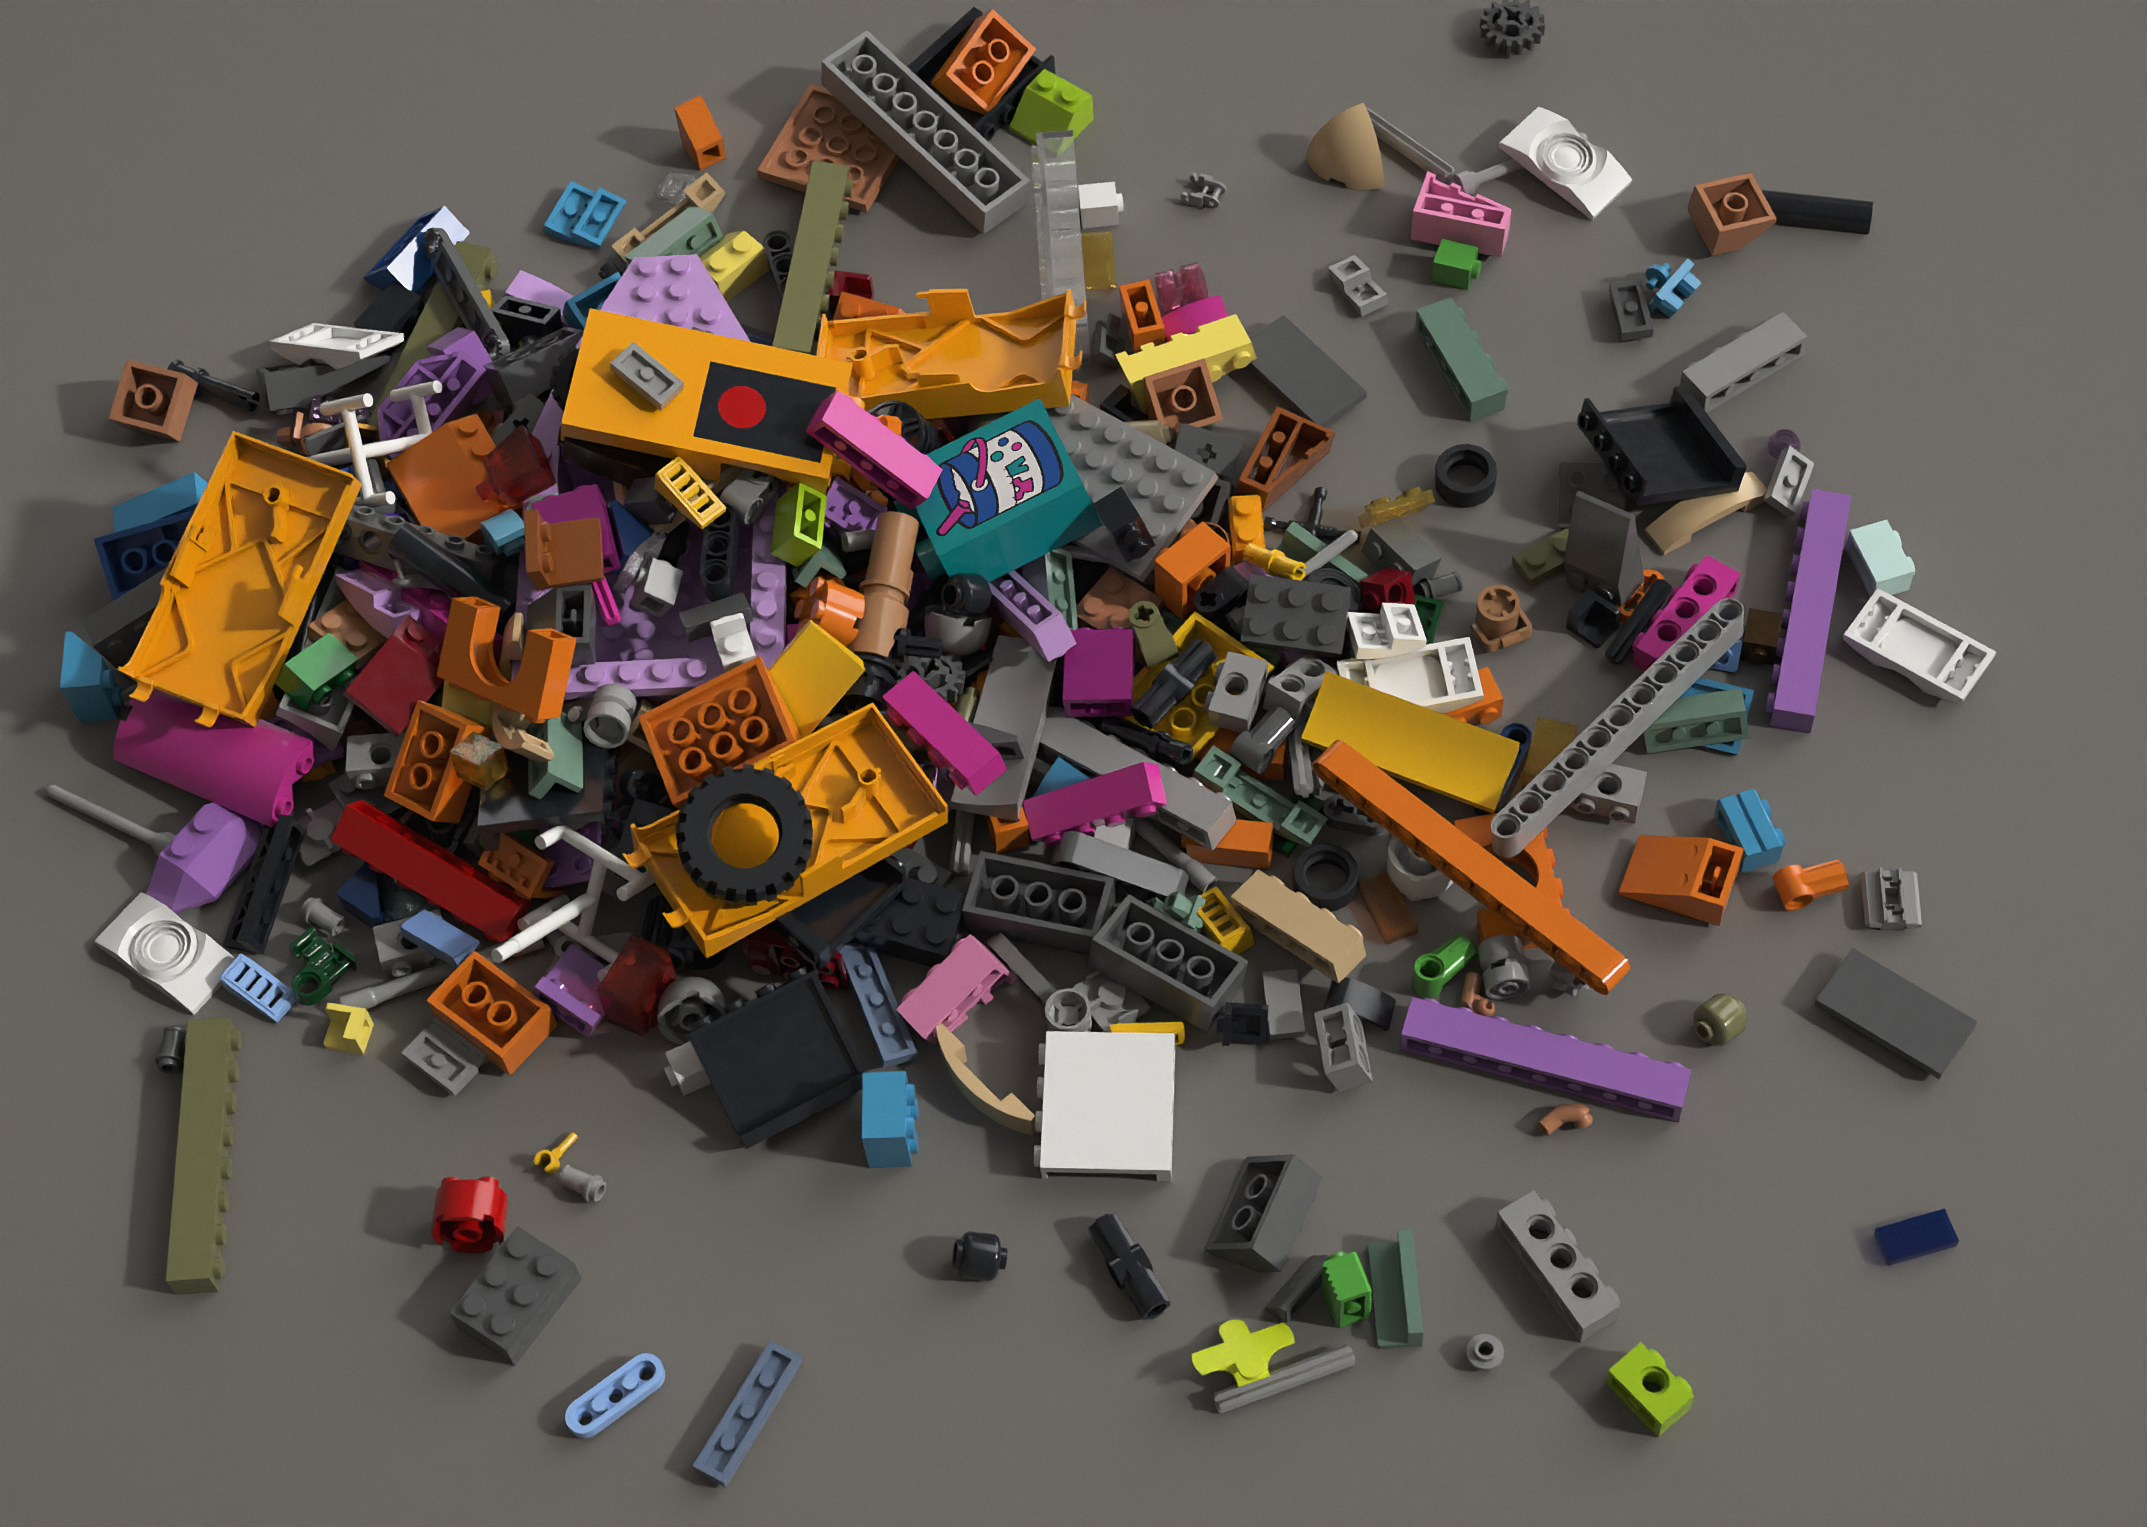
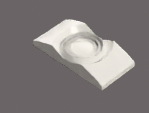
M1537 107L1498 146L1591 220L1623 192L1632 181L1624 168L1608 150L1590 144L1580 136L1568 119L1541 107Z
M312 323L269 342L272 350L298 365L311 358L316 363L328 364L338 370L397 346L404 341L403 333Z
M1879 588L1876 589L1843 635V640L1873 665L1899 672L1908 677L1924 693L1961 704L1996 655V651Z
M1470 637L1427 644L1418 650L1394 657L1381 659L1351 658L1336 661L1339 676L1439 713H1447L1484 699Z
M142 892L94 941L99 948L192 1015H195L222 986L220 976L236 959L206 933L193 928L165 904Z

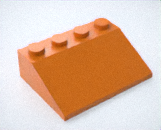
M477 413L445 423L386 463V468L419 526H430L437 532L461 536L467 542L485 545L484 535L478 525L480 522L501 514L508 509L514 510L522 519L524 493Z
M760 655L638 716L671 802L679 810L682 803H686L691 789L694 786H700L703 783V778L711 773L717 775L722 772V768L732 766L733 769H741L743 765H751L802 739L798 727Z

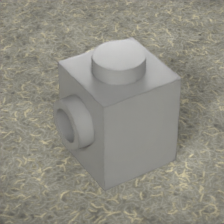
M652 558L644 567H638L633 576L632 585L635 588L630 605L661 618L674 606L683 571L673 567L667 561Z

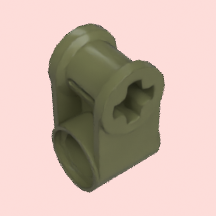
M1150 601L1135 603L1130 608L1129 619L1139 652L1147 669L1179 657L1175 641L1169 629L1166 628L1156 605Z

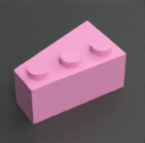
M1427 172L1413 210L1410 239L1440 245L1442 239L1476 246L1478 247V253L1502 257L1509 235L1512 209L1479 194L1475 197L1461 191V186L1455 183L1448 186L1435 180V174Z
M970 934L967 938L959 940L952 947L951 954L942 963L936 964L928 971L926 979L917 988L906 993L902 999V1004L896 1010L925 1040L935 1045L938 1043L937 1025L942 1023L952 1032L968 1019L965 1013L980 1001L986 1005L994 999L991 994L993 990L1005 981L1010 985L1018 980V977L990 949Z

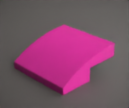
M1221 295L1195 301L1161 317L1165 328L1166 343L1170 341V336L1181 332L1191 335L1196 333L1199 326L1228 317Z

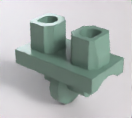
M1177 891L1170 893L1164 903L1156 897L1147 900L1146 904L1195 932L1201 933L1203 921L1197 915V911L1200 907L1204 906L1206 900L1200 895L1186 898Z

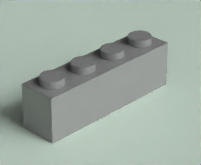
M1784 312L1779 313L1773 318L1768 317L1751 331L1740 333L1731 343L1724 347L1715 348L1704 359L1688 364L1682 371L1680 386H1686L1706 413L1804 356L1808 336Z

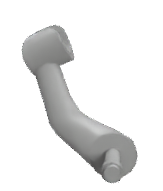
M398 559L394 560V566H396L398 577L392 580L394 585L403 588L440 590L421 575H405L403 563Z

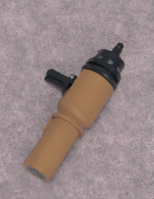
M888 511L878 515L866 578L859 586V593H862L865 599L864 614L862 619L856 617L853 628L859 631L855 639L846 648L863 660L865 671L840 699L844 706L854 710V712L871 703H874L879 712L884 709L885 702L882 696L895 686V680L898 676V670L895 668L897 661L906 663L909 656L940 659V656H942V639L911 636V630L906 628L909 611L904 604L909 601L914 575L911 570L919 522L914 517L901 512Z

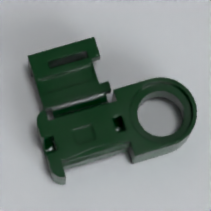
M313 926L289 945L292 956L297 960L303 958L307 961L306 967L297 973L291 982L294 999L301 1005L310 1006L317 1004L333 991L331 983L350 968L357 971L355 956L338 943L332 945L334 951L332 952V947L317 936L316 928ZM307 982L318 985L317 989L311 993L306 994L299 991L300 986Z

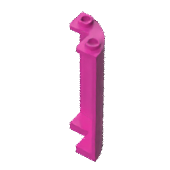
M155 689L152 690L150 697L145 702L134 698L130 700L128 704L133 708L126 722L120 720L117 728L113 751L114 760L269 827L277 824L280 814L289 815L292 813L294 806L292 784L309 773L314 767L312 740L262 719L258 720L256 727H252L219 714L213 726L207 727L195 722V719H198L203 712L202 707Z

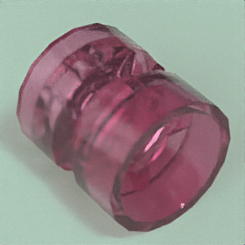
M1198 262L1180 266L1179 272L1168 269L1154 275L1157 294L1164 312H1170L1183 307L1185 302L1190 304L1208 298L1206 280Z

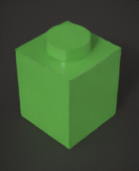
M1442 239L1433 261L1432 282L1468 290L1472 278L1478 279L1482 261L1477 260L1478 247Z

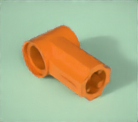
M1838 859L1803 869L1800 865H1789L1778 870L1772 876L1784 908L1788 911L1802 909L1812 903L1815 898L1845 891L1849 886L1847 871L1843 862H1839Z

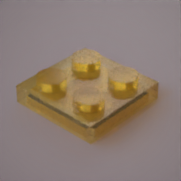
M1416 487L1402 492V495L1395 497L1396 500L1391 501L1389 496L1371 501V504L1365 506L1366 511L1358 516L1361 529L1381 524L1396 516L1401 518L1423 511L1435 502L1432 490L1422 492L1420 487Z

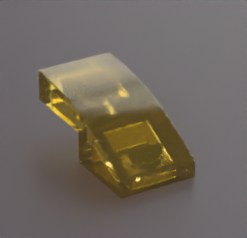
M1112 231L1081 233L1086 291L1117 288Z

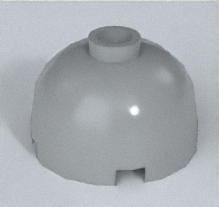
M932 604L926 607L924 617L926 638L943 640V656L952 653L954 660H962V655L973 654L986 643L992 622V617L987 618V613L984 612L976 617H957L951 615L947 610H943V604Z
M685 977L672 982L663 991L658 1003L657 1019L660 1032L668 1040L683 1045L687 1043L689 1039L686 1033L693 1030L692 1022L709 1014L712 1020L725 1014L723 1007L726 1006L723 993L713 982L701 977Z

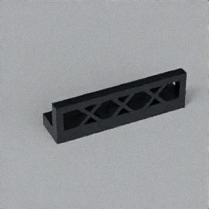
M280 814L277 824L273 827L264 825L223 942L226 948L264 954L306 832V828L293 816Z

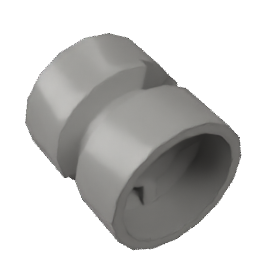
M605 684L597 688L593 694L583 729L585 736L590 742L603 748H616L626 741L637 704L634 694L626 687L618 684Z
M1499 935L1486 939L1479 944L1477 951L1481 969L1484 971L1482 977L1488 997L1496 1000H1507L1519 997L1530 990L1531 982L1528 968L1524 964L1526 958L1523 943L1519 937Z
M1066 988L1051 994L1045 1005L1047 1031L1093 1032L1090 1003L1082 992Z

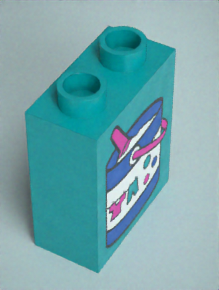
M1040 398L927 454L936 465L943 469L928 499L912 510H909L899 501H894L898 512L917 519L919 522L918 533L926 530L929 536L916 543L915 550L931 581L946 573L949 577L958 573H976L982 575L989 583L1103 526Z

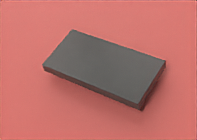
M1284 315L1249 338L1257 359L1251 361L1247 366L1301 417L1327 427L1367 398V391Z
M1854 948L1850 950L1818 995L1814 1004L1939 1080L1978 1022Z

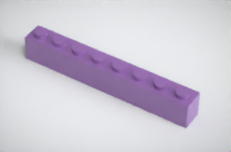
M1812 489L1810 500L1802 502L1799 520L1805 521L1804 528L1798 527L1794 546L1801 548L1800 555L1793 554L1790 574H1795L1796 578L1795 582H1788L1785 601L1791 602L1790 609L1783 610L1780 627L1786 629L1785 637L1779 636L1775 656L1782 658L1780 665L1774 664L1770 684L1777 685L1776 692H1769L1765 711L1772 713L1771 727L1811 733L1852 495Z
M1412 997L1401 1032L1400 1050L1678 1123L1692 1072L1691 1069L1684 1068L1683 1065L1677 1062H1661L1649 1059L1648 1056L1639 1052L1626 1053L1614 1050L1613 1047L1604 1043L1591 1044L1583 1042L1570 1034L1557 1035L1545 1032L1542 1028L1535 1025L1522 1026L1510 1023L1503 1017L1479 1015L1465 1007L1452 1008L1441 1005L1438 1001L1431 998L1418 999Z

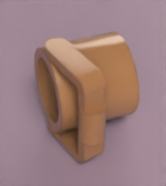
M1492 585L1481 591L1477 600L1475 623L1470 625V629L1485 652L1491 653L1507 648L1532 636V623L1520 608L1519 596L1513 589L1505 585ZM1518 621L1523 626V628L1517 630Z

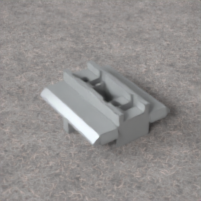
M336 799L315 811H312L311 808L307 809L308 815L297 820L306 828L299 853L304 864L308 867L341 850V846L331 841L343 813Z
M1879 867L1878 871H1864L1860 873L1862 888L1861 906L1864 911L1865 926L1881 928L1880 931H1904L1905 928L1922 927L1916 872L1902 871V868L1883 870V867Z
M1100 971L1086 976V980L1075 984L1072 988L1082 992L1087 997L1090 1003L1091 1016L1103 1032H1110L1109 1025L1135 1023L1137 1018L1151 1010L1139 993Z

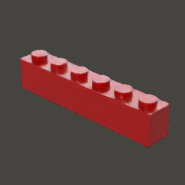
M364 800L345 806L331 838L332 842L341 846L340 849L345 854L359 857L368 862V866L375 872L388 874L397 880V884L400 887L418 892L425 897L427 903L435 907L445 908L454 914L453 917L457 921L475 926L482 931L484 937L495 942H503L517 934L519 930L517 922L526 915L532 900H526L517 896L513 892L514 889L493 880L487 873Z

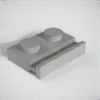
M435 1017L433 1019L434 1023L428 1029L424 1028L403 1050L402 1055L406 1061L455 1097L479 1072V1067L489 1061L486 1053L438 1017Z

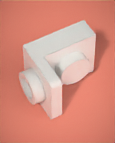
M742 613L724 616L710 622L714 643L725 673L756 657Z

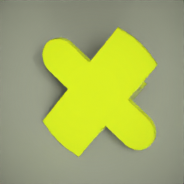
M1237 1319L1229 1320L1219 1328V1333L1224 1343L1193 1353L1192 1362L1195 1369L1201 1375L1220 1370L1230 1372L1237 1386L1241 1387L1270 1377L1268 1371L1270 1358L1279 1349L1295 1344L1294 1335L1284 1322L1250 1333L1244 1321Z

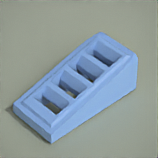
M239 954L220 976V981L225 990L275 1023H278L296 1002L293 991L243 954ZM256 978L259 979L249 991L246 990ZM267 986H270L271 988L259 1000L258 997L261 995V993L267 988ZM278 993L282 994L281 998L270 1008L268 1005Z

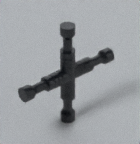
M1317 487L1314 491L1313 497L1315 502L1314 506L1310 509L1308 522H1294L1316 538L1336 540V538H1339L1347 531L1337 530V527L1320 525L1323 514L1321 508L1323 501L1326 500L1327 490L1323 487ZM1265 517L1263 529L1286 530L1293 521L1282 522L1272 517ZM1354 530L1357 532L1358 538L1354 543L1359 544L1361 538V531Z

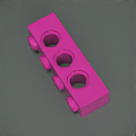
M1707 554L1699 565L1694 563L1686 574V582L1682 587L1676 586L1671 592L1666 608L1656 611L1646 634L1641 632L1632 645V650L1635 651L1632 665L1646 671L1712 606L1721 599L1733 598L1738 590L1741 573ZM1661 639H1667V640H1670V642H1665V641H1662Z

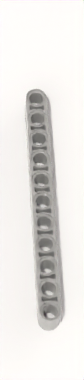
M1725 598L1712 606L1492 819L1490 825L1491 845L1493 851L1498 856L1510 858L1519 854L1741 638L1744 626V607L1738 600Z

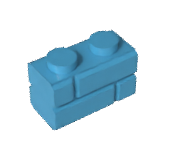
M1750 789L1738 793L1736 796L1731 795L1717 801L1714 816L1727 843L1744 848L1739 867L1741 872H1748L1759 868V866H1767L1780 860L1783 847H1785V838L1782 830L1779 827L1774 828L1770 820L1771 809L1766 799L1760 800L1756 790Z

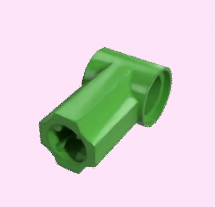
M1456 933L1432 953L1419 956L1415 961L1412 980L1415 993L1423 998L1438 996L1442 992L1445 983L1477 958V951L1472 941L1464 934L1459 935ZM1424 974H1430V975H1433V976H1435V977H1433V978H1428V977H1425V976H1423V975H1424Z

